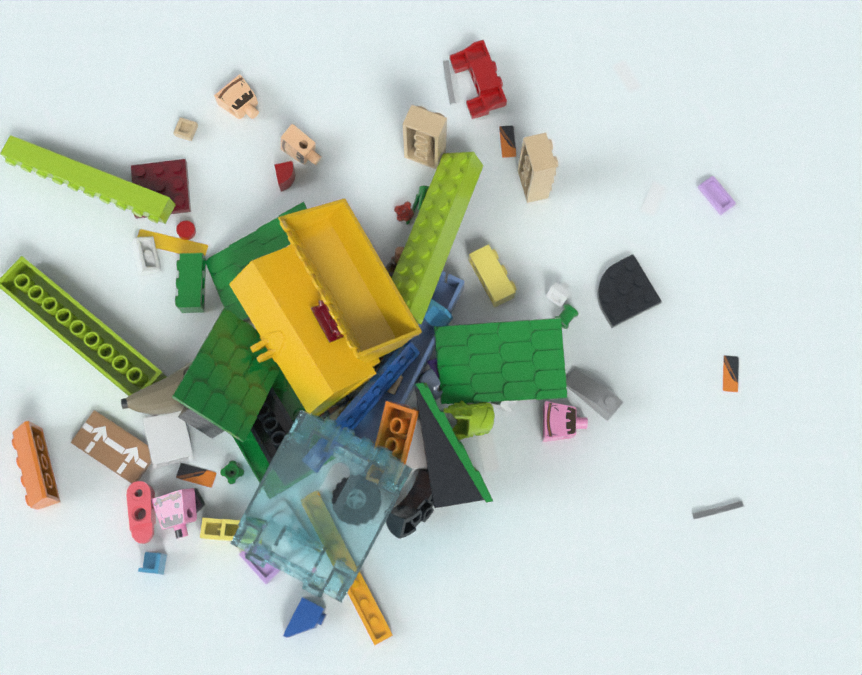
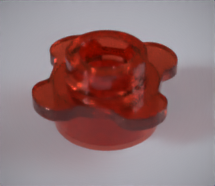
M408 201L394 208L399 222L408 221L414 215L411 203Z

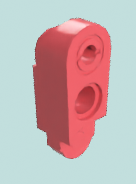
M136 481L128 487L126 494L129 529L132 533V538L136 542L146 544L154 536L156 512L151 499L155 498V492L149 484L143 481ZM139 489L143 492L142 496L138 497ZM145 509V517L143 519H139V512Z

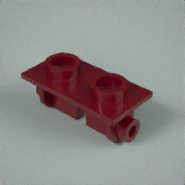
M320 300L318 302L319 305L312 307L311 310L329 343L343 338L344 335L341 334L336 321L330 315L329 308L324 304L323 300Z

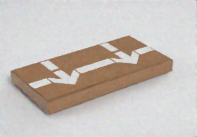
M95 410L70 442L131 484L139 481L152 463L148 445Z

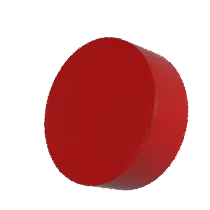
M185 220L177 225L176 232L181 239L190 240L195 236L196 228L192 222Z

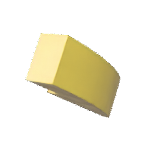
M203 517L200 539L261 543L263 523Z

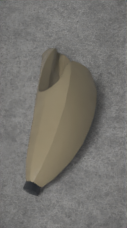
M192 361L165 379L127 398L121 399L122 409L130 408L136 412L151 415L182 411L184 405L173 399L172 395Z

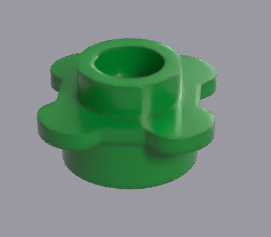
M232 460L221 469L220 474L228 479L229 484H235L236 480L244 475V470L237 466L236 461Z

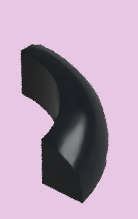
M419 469L416 480L407 496L397 506L385 511L386 525L389 531L399 539L414 533L416 526L421 521L425 523L434 512L428 469Z

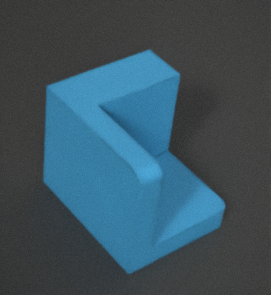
M431 299L424 321L432 327L448 325L452 321L453 316L446 308Z
M145 552L143 568H138V572L164 575L167 554Z

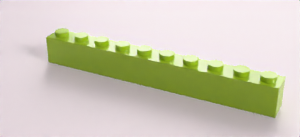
M12 135L9 136L0 152V155L5 158V162L13 167L16 165L21 166L20 168L28 173H31V171L36 172V175L43 179L51 178L58 185L66 184L68 188L76 192L81 190L91 198H94V196L99 197V200L106 204L114 203L121 210L129 209L134 215L139 217L144 215L148 217V220L157 224L158 222L166 224L175 207V203L170 197Z

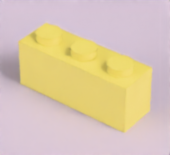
M488 244L470 253L468 261L495 308L513 299L517 289L512 280L509 281L506 276L508 273L505 266L500 265L497 260L499 257L496 250L491 249Z

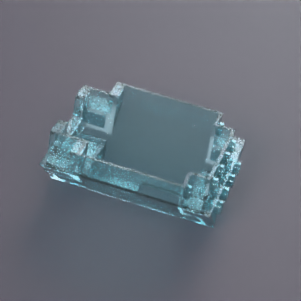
M300 410L245 510L230 544L247 552L245 559L262 568L268 563L304 583L302 589L321 598L324 593L342 603L399 498L412 468L392 455L393 452L388 448L379 445L376 447L371 439L364 436L361 439L355 436V431L348 427L342 429V425L337 424L335 420L329 417L324 419ZM336 463H343L348 466L350 476L334 504L317 494L331 467Z

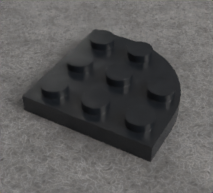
M634 254L610 266L603 274L597 290L599 307L611 328L662 302Z

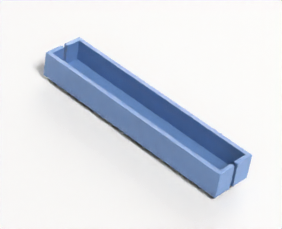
M442 271L432 299L452 314L463 292L465 281L449 274L447 283H445L446 272ZM424 319L421 325L418 324L422 332L410 339L420 354L401 374L403 380L396 394L393 395L386 392L346 438L347 441L359 447H362L364 444L365 449L373 453L386 401L407 405L415 389L414 383H418L419 377L423 373L427 361H429L435 348L434 327L425 322ZM396 350L384 356L378 370L385 364V362L392 356V354Z

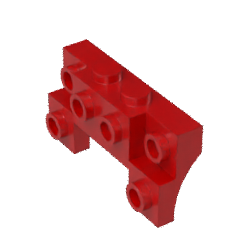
M484 40L473 42L464 50L450 55L449 59L455 74L469 70L478 97L466 101L471 119L489 115V111L507 105V99L502 89V79L500 76H497L496 63L491 60Z

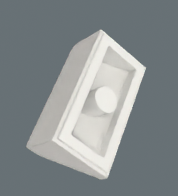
M135 237L132 241V248L138 275L144 276L160 272L154 237Z

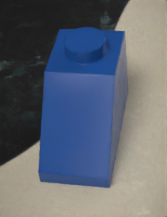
M302 597L283 636L289 638L315 629L318 624L322 625L327 616L324 613L326 609Z

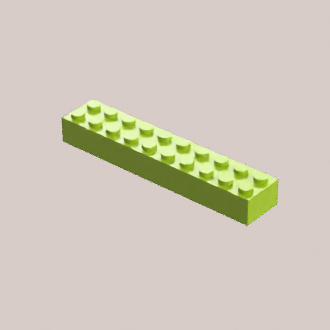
M474 152L443 153L391 278L417 324L420 325L423 322L484 166Z
M23 256L0 278V289L126 395L130 396L167 377Z

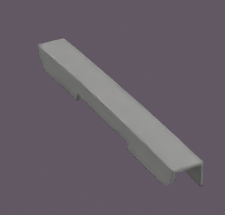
M448 60L443 61L451 105V103L455 102Z
M742 501L692 513L694 519L744 507Z

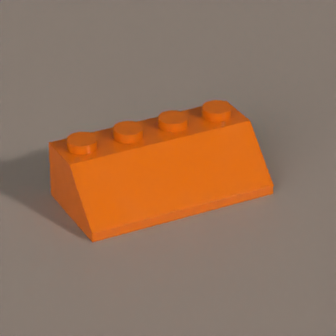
M386 401L367 480L399 491L419 414L417 408L403 403Z
M25 421L12 432V445L17 450L18 457H16V462L22 471L20 479L23 487L26 488L27 495H25V501L30 508L39 510L60 503V497L43 428L30 421Z

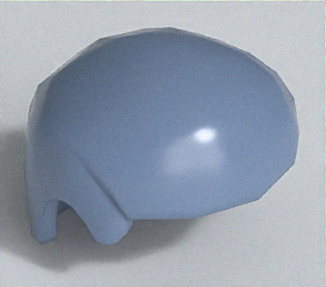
M430 368L420 375L419 383L426 382L434 399L437 400L441 397L443 391L437 390L440 381L433 369Z

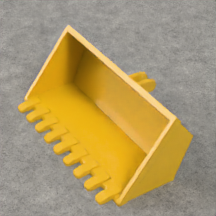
M345 198L278 217L282 229L287 233L290 243L296 249L297 256L305 265L306 272L311 276L315 288L321 294V299L329 308L330 315L336 321L339 331L344 335L348 347L353 351L357 359L367 364L402 347L410 339L422 332Z
M290 244L286 248L252 260L229 285L260 334L262 341L250 347L252 352H257L265 347L268 350L257 357L258 362L273 358L308 415L318 417L377 373L373 367L380 360L377 358L366 364L357 359L353 351L348 347L345 337L329 343L311 310L312 307L319 305L318 302L322 300L321 294L315 288L311 276L306 272L305 265L297 256L296 249Z

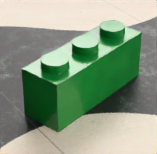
M180 253V258L176 262L179 278H176L178 296H175V306L181 313H204L206 258L203 253Z

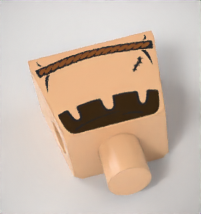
M240 74L214 95L217 104L238 119L243 118L246 114L251 119H254L259 114V111L255 108L258 105L257 98Z
M291 124L281 136V150L301 164H305L309 160L317 165L321 160L322 156L315 151L316 143L295 125Z

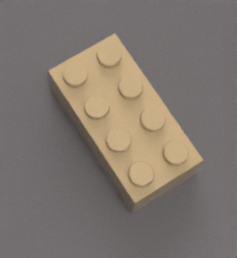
M411 105L403 122L404 158L437 169L443 153H446L447 117L438 112H430L422 106Z
M546 133L524 137L517 171L527 203L547 199L550 191H552V183H554L558 160L556 156H553V143L551 139H548Z

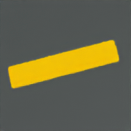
M143 229L139 230L137 236H153L157 249L178 254L203 253L205 256L208 249L206 244Z

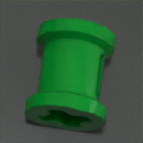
M565 304L563 311L559 316H555V318H561L562 328L568 329L569 323L579 313L571 305Z

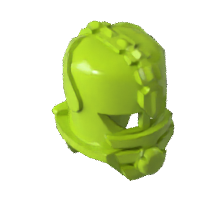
M461 401L460 403L449 405L448 408H443L444 413H451L456 419L457 424L452 430L459 440L474 437V435L488 434L493 428L495 413L490 403L482 402L467 405Z

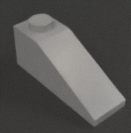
M577 369L566 379L567 388L607 421L623 404V401L609 389Z

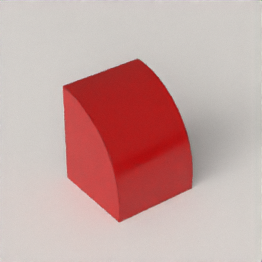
M293 161L274 164L281 192L290 188L295 181L296 173Z

